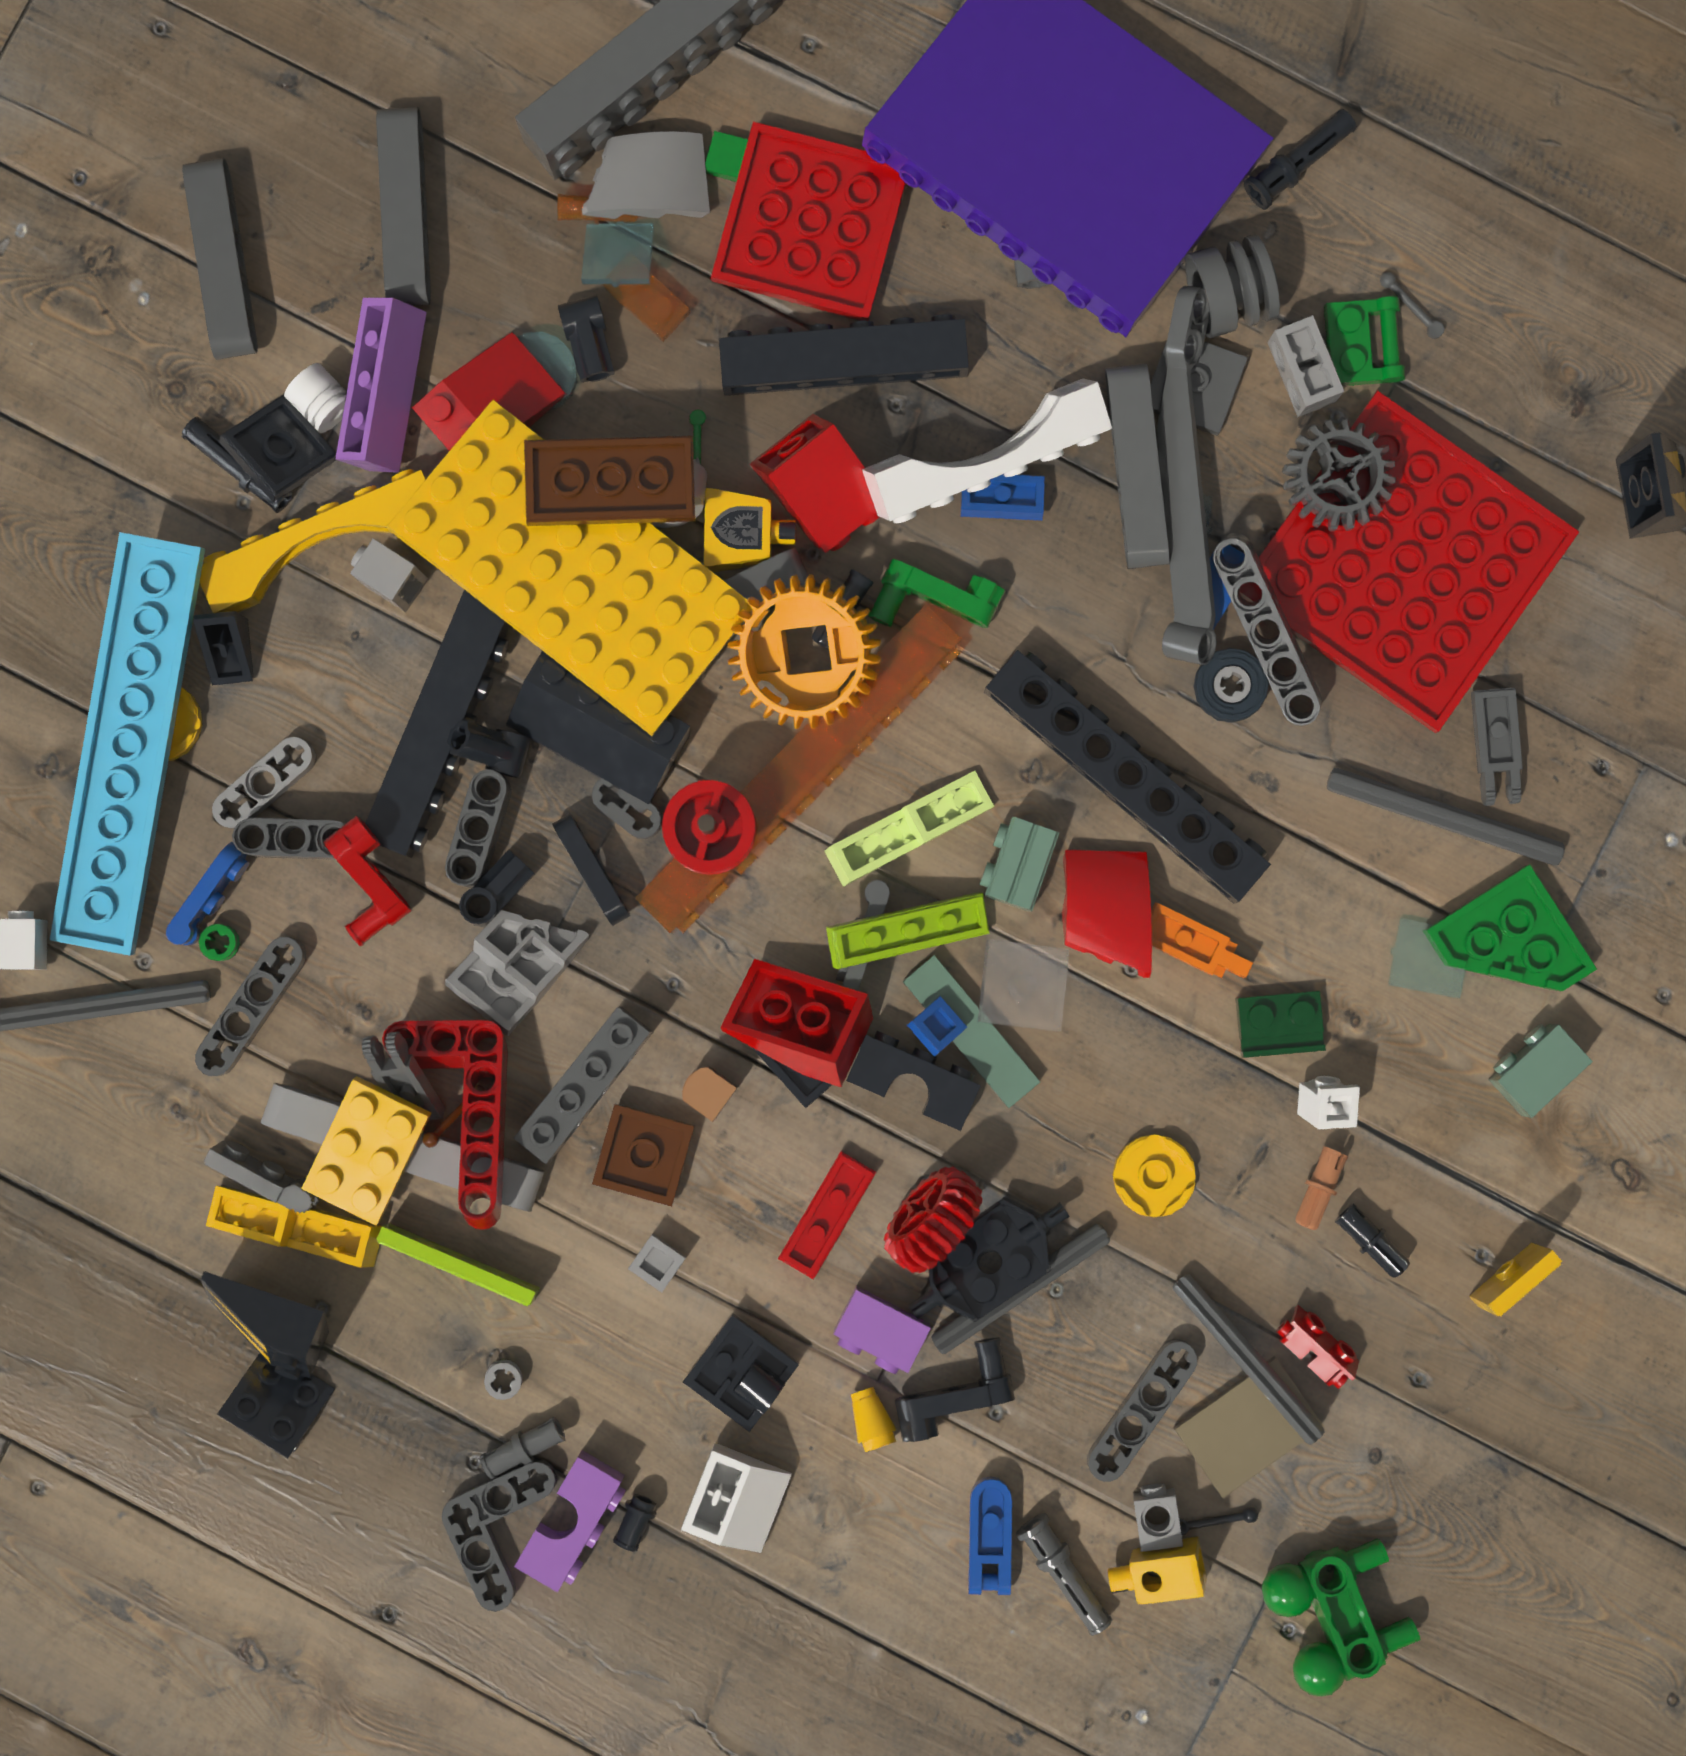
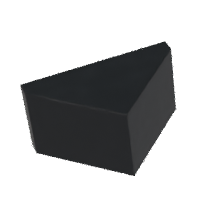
M236 611L194 615L193 623L212 685L253 681L248 619Z

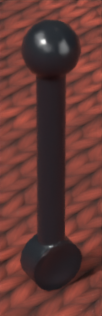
M1246 1507L1243 1512L1188 1522L1179 1518L1181 1536L1186 1535L1188 1530L1243 1520L1247 1523H1254L1258 1519V1511L1254 1507Z

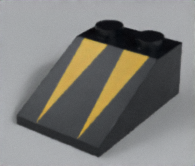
M1660 432L1651 433L1615 459L1630 539L1675 532L1686 527V494L1682 480L1686 473L1684 458L1681 454H1678L1674 441Z
M205 1271L203 1272L201 1281L208 1300L270 1365L276 1367L274 1371L277 1374L294 1380H298L300 1375L311 1378L329 1334L324 1311Z

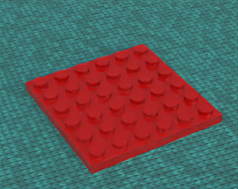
M1377 390L1351 426L1350 431H1354L1359 423H1364L1365 430L1362 435L1366 438L1373 432H1378L1379 437L1374 443L1375 447L1389 446V451L1381 457L1382 460L1390 459L1395 461V466L1391 470L1384 472L1394 476L1396 481L1392 486L1384 487L1389 490L1392 496L1387 502L1379 501L1383 508L1381 513L1377 516L1369 513L1370 521L1364 526L1355 519L1354 528L1350 531L1345 530L1341 520L1335 531H1329L1328 519L1324 518L1319 527H1314L1312 525L1313 519L1316 516L1314 513L1310 512L1305 518H1300L1298 514L1304 505L1302 502H1299L1260 554L1259 560L1294 635L1432 732L1437 733L1441 730L1572 544L1579 531ZM1342 445L1336 447L1339 453L1345 457L1352 458L1359 455L1349 447ZM1354 467L1345 472L1343 470L1341 472L1334 470L1324 483L1338 478L1344 480ZM1365 467L1356 475V481L1360 488L1357 493L1361 500L1366 497L1369 490L1370 474L1368 467ZM1322 470L1319 471L1312 483L1321 476ZM1326 492L1318 496L1329 504L1348 506L1346 502L1341 503L1340 499L1333 493ZM1246 582L1240 586V594L1245 600L1253 602L1262 597V590L1256 583Z

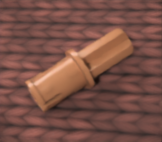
M1323 1146L1311 1180H1306L1305 1182L1309 1186L1295 1218L1299 1225L1310 1230H1316L1319 1227L1331 1195L1336 1196L1337 1194L1334 1189L1348 1159L1347 1155Z

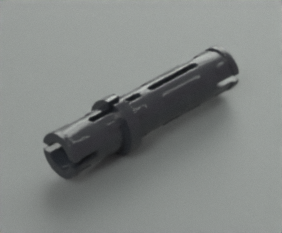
M194 417L184 427L182 438L189 441L239 482V488L244 492H252L272 508L275 513L281 512L292 499L293 492L290 491L275 502H272L219 442L220 435L205 424L201 418Z

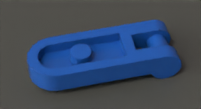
M233 841L221 850L166 929V936L171 943L177 945L195 944L200 938V923L207 914L212 916L220 908L225 899L222 892L229 882L238 881L249 865V862L245 860L247 854L240 852L235 847Z
M990 1476L977 1481L970 1493L968 1594L981 1595L983 1590L997 1591L998 1595H1011L1012 1497L1010 1489L1004 1481ZM982 1564H998L997 1574H982Z

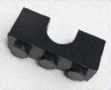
M877 1031L874 1038L866 1035L846 1081L885 1097L891 1082L896 1077L903 1074L917 1075L924 1080L928 1088V1098L922 1114L961 1131L981 1086L973 1082L975 1073L952 1064L950 1071L934 1065L937 1060L936 1056L916 1047L911 1055L897 1048L900 1040Z

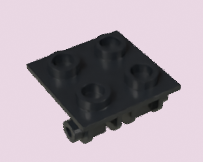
M259 1353L217 1415L288 1459L292 1452L294 1453L303 1441L302 1437L335 1388L314 1375L311 1378L300 1375L298 1380L281 1376L274 1371L276 1367L270 1365Z

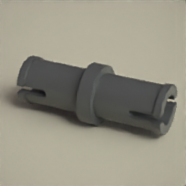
M552 1417L524 1434L519 1431L511 1435V1440L480 1455V1462L487 1476L490 1479H494L497 1475L520 1463L527 1465L533 1462L535 1455L566 1441L565 1433L559 1421Z

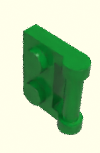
M1388 296L1373 300L1325 304L1324 317L1327 350L1342 386L1394 383L1406 379L1405 366L1400 365L1396 318V313L1400 311L1399 297ZM1380 315L1384 367L1373 368L1369 316Z

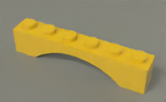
M408 469L399 472L391 478L392 483L378 489L375 485L365 487L354 493L355 499L341 505L339 502H332L321 506L316 510V516L304 521L301 518H295L284 522L278 527L279 532L265 538L262 534L249 537L240 543L242 547L228 554L226 551H219L208 555L203 559L204 564L202 565L200 584L212 612L236 611L239 613L259 604L268 587L282 569L300 553L321 541L343 534L365 531L392 533L388 530L387 525L426 480L427 476L422 470L415 472L414 469Z

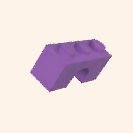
M582 1450L557 1492L558 1495L574 1505L578 1515L577 1524L570 1530L556 1531L540 1522L514 1567L556 1592L559 1591L564 1581L572 1585L584 1564L577 1559L585 1545L590 1548L594 1547L605 1527L598 1523L606 1508L614 1512L626 1491L619 1486L625 1475Z

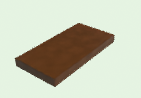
M693 436L524 440L527 526L696 521Z

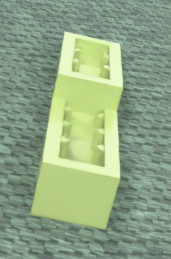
M973 771L831 845L824 852L842 886L845 887L990 810L994 805L976 771Z

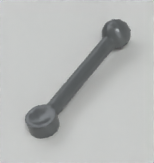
M1383 273L1380 277L1381 285L1384 288H1390L1427 327V335L1430 338L1438 339L1441 337L1445 330L1444 325L1438 321L1433 322L1396 283V277L1393 273Z

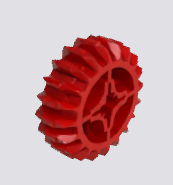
M945 1166L939 1169V1171L932 1172L927 1179H922L920 1184L914 1190H911L910 1195L905 1200H902L900 1208L893 1213L894 1218L887 1225L888 1231L884 1236V1249L903 1269H908L911 1273H922L927 1269L935 1268L938 1261H945L947 1255L952 1250H956L958 1243L965 1239L967 1231L974 1226L973 1220L979 1215V1207L983 1201L981 1197L982 1190L971 1177L954 1166L949 1168Z

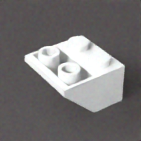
M714 1443L681 1530L720 1546L761 1553L792 1473Z

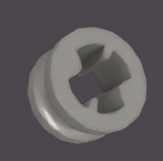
M502 1359L490 1365L485 1374L484 1384L490 1396L495 1399L506 1400L517 1394L523 1377L517 1364L511 1360ZM505 1369V1374L510 1371L515 1378L511 1380L509 1390H502V1385L499 1388L494 1386L493 1381L497 1377V1370Z

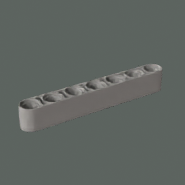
M274 1083L261 1123L268 1127L323 1144L341 1103L291 1086ZM423 1130L404 1172L459 1189L461 1142L440 1136L439 1143L433 1148H428L423 1144V1136L427 1133V1131ZM486 1157L479 1158L473 1163L471 1170L476 1173L485 1172L491 1166L492 1160ZM504 1157L502 1204L531 1212L544 1171Z

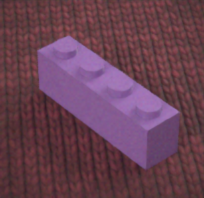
M363 298L336 460L368 471L399 473L427 312L395 298Z

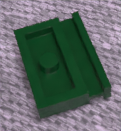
M1320 991L1235 998L1241 1058L1326 1051L1323 1038L1324 1027Z

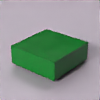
M714 131L705 163L706 174L737 182L748 139Z

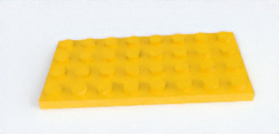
M492 400L387 525L388 530L644 731L653 736L735 634L730 631L731 626L744 623L737 616L738 611L742 609L752 612L753 609L749 606L744 596L651 523L527 526L524 440L544 439Z

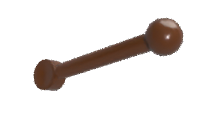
M476 1084V1090L485 1091L483 1086ZM462 1103L434 1131L424 1134L422 1140L426 1147L433 1148L439 1143L441 1134L462 1114Z

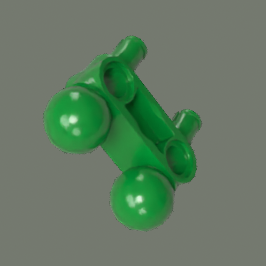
M1378 1538L1346 1552L1337 1546L1329 1550L1320 1549L1312 1551L1306 1555L1303 1561L1298 1562V1565L1291 1563L1276 1565L1267 1572L1264 1578L1262 1594L1269 1610L1278 1616L1294 1617L1300 1616L1312 1604L1327 1643L1315 1642L1305 1645L1297 1652L1293 1662L1295 1681L1309 1695L1319 1697L1332 1695L1342 1686L1344 1680L1349 1681L1356 1677L1362 1679L1372 1677L1378 1673L1381 1666L1386 1665L1387 1654L1421 1640L1415 1623L1409 1617L1379 1630L1373 1627L1355 1580L1357 1578L1356 1575L1389 1562L1387 1551ZM1332 1564L1334 1568L1332 1579L1327 1583L1320 1584L1318 1579L1319 1571L1325 1565ZM1357 1644H1364L1365 1652L1363 1657L1359 1661L1351 1662L1350 1651Z

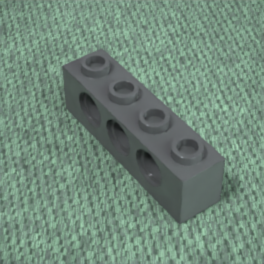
M617 1007L513 1138L545 1164L551 1162L654 1032L623 1007Z

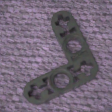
M535 1459L527 1465L522 1464L498 1475L494 1479H489L452 1497L443 1508V1525L477 1601L488 1611L496 1612L506 1608L513 1599L516 1590L512 1574L489 1523L533 1504L551 1493L556 1485L557 1474L553 1465L546 1460ZM531 1469H536L538 1474L546 1473L548 1478L543 1483L544 1489L540 1490L536 1484L531 1485L522 1491L526 1498L521 1500L518 1486L511 1478L517 1476L519 1485L531 1477ZM500 1485L509 1490L511 1494L509 1505L497 1508L490 1503L488 1493L493 1486ZM455 1504H460L462 1509H471L472 1513L467 1518L471 1531L477 1525L481 1529V1531L469 1535L464 1541L459 1536L467 1531L461 1519L454 1521L452 1518V1514L456 1511ZM475 1541L487 1544L490 1549L489 1560L485 1563L473 1562L467 1553L469 1544ZM494 1564L498 1567L491 1574L497 1586L504 1584L506 1590L501 1595L502 1600L499 1601L495 1595L488 1597L486 1594L490 1587L487 1574L481 1579L476 1574L487 1571Z

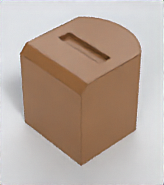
M706 1066L694 1071L687 1078L683 1086L682 1098L685 1103L713 1122L738 1086L712 1067Z

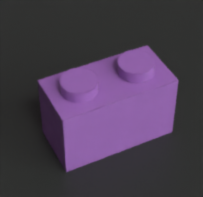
M856 1285L834 1328L833 1335L840 1338L837 1343L839 1346L854 1354L860 1355L861 1351L864 1350L876 1356L877 1358L874 1363L893 1374H897L899 1369L908 1373L931 1326L930 1323L921 1318L917 1319L915 1315Z

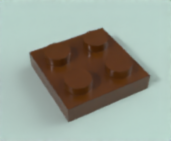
M614 1104L592 1185L672 1207L695 1125Z

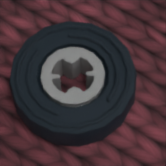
M1228 648L1216 651L1212 660L1207 665H1200L1195 675L1194 691L1197 702L1206 714L1216 720L1232 723L1245 720L1260 709L1267 697L1269 683L1256 657L1245 650ZM1231 675H1234L1239 679L1236 684L1242 685L1241 692L1235 691L1231 696H1228L1223 692L1226 687H1221L1220 682L1221 679L1227 680Z

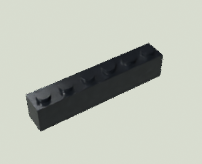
M942 314L931 317L930 322L915 323L913 318L904 317L891 320L890 325L874 326L872 321H856L849 324L850 328L833 329L831 324H816L810 326L809 331L792 332V328L789 327L772 328L768 330V334L752 335V332L748 330L731 331L727 333V337L719 338L724 396L967 377L969 364L965 319L955 320V315Z

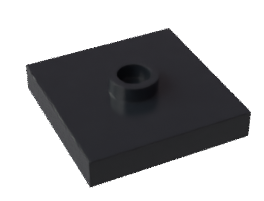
M284 394L223 433L219 440L221 445L272 502H275L336 461V451L285 398Z

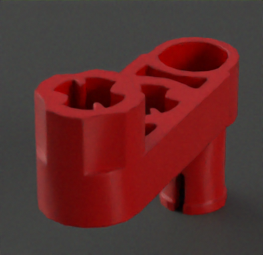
M356 815L323 841L332 856L367 893L374 904L351 923L345 925L349 935L360 947L388 924L391 926L395 925L412 911L403 896L367 857L369 853L381 844L361 818Z

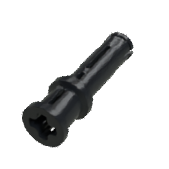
M1341 109L1286 155H1275L1265 170L1256 177L1250 176L1244 181L1243 185L1250 199L1263 210L1268 209L1272 205L1273 198L1286 188L1292 189L1298 184L1302 172L1323 157L1350 133L1357 130L1353 117L1346 110Z

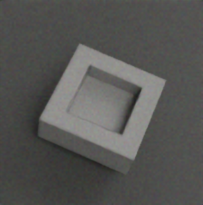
M652 1234L628 1269L662 1293L686 1259V1256L655 1234Z

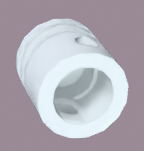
M314 363L301 371L292 380L284 396L306 419L308 418V421L312 426H315L319 433H324L342 420L347 391L340 387L341 385L320 363Z

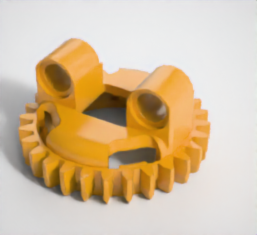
M812 574L807 577L804 586H801L797 575L791 576L789 588H786L780 578L775 580V593H772L769 588L763 586L759 590L763 598L762 602L755 597H749L747 603L753 611L739 610L737 616L745 624L733 625L730 629L731 632L740 636V640L730 641L727 645L728 648L738 650L739 655L728 660V664L740 665L741 670L732 676L733 681L745 679L747 683L739 692L740 695L743 696L753 692L756 697L752 700L750 707L755 708L764 703L767 707L763 717L766 719L774 711L779 712V725H783L789 716L794 717L795 729L801 727L804 718H808L811 729L817 728L819 716H823L827 725H831L834 723L833 711L835 710L842 718H846L849 715L846 706L847 702L855 708L862 704L855 693L858 691L869 695L872 690L867 683L863 682L864 679L875 680L878 677V673L870 669L869 664H878L882 657L876 654H871V649L880 646L881 640L869 639V634L877 628L876 623L867 624L865 617L870 610L867 608L857 612L854 609L859 599L857 595L848 601L842 598L846 589L844 585L835 592L830 591V578H826L820 587H816L815 578ZM775 604L774 612L766 620L763 627L758 631L752 630V628L758 627L761 620L769 612L768 608ZM825 625L832 669L789 674L791 665L786 630ZM856 670L855 675L852 676V678H851V680L849 681V683H848V684L846 685V687L840 692V697H839V696H838V690H839V688H840V687L844 684V682L848 679L850 673H851L852 671ZM760 681L770 682L777 690L787 696L789 703L786 706L779 704L782 700L780 697L772 693L766 686L761 690L757 683Z

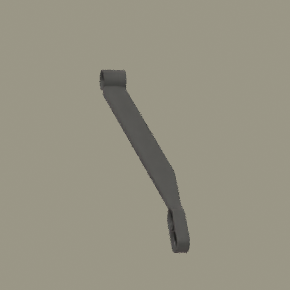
M1183 286L1180 288L1175 299L1167 338L1166 355L1168 371L1156 431L1175 614L1174 621L1165 630L1162 650L1167 658L1207 665L1212 660L1216 650L1217 638L1213 630L1216 614L1191 369L1198 362L1202 353L1210 311L1204 287Z

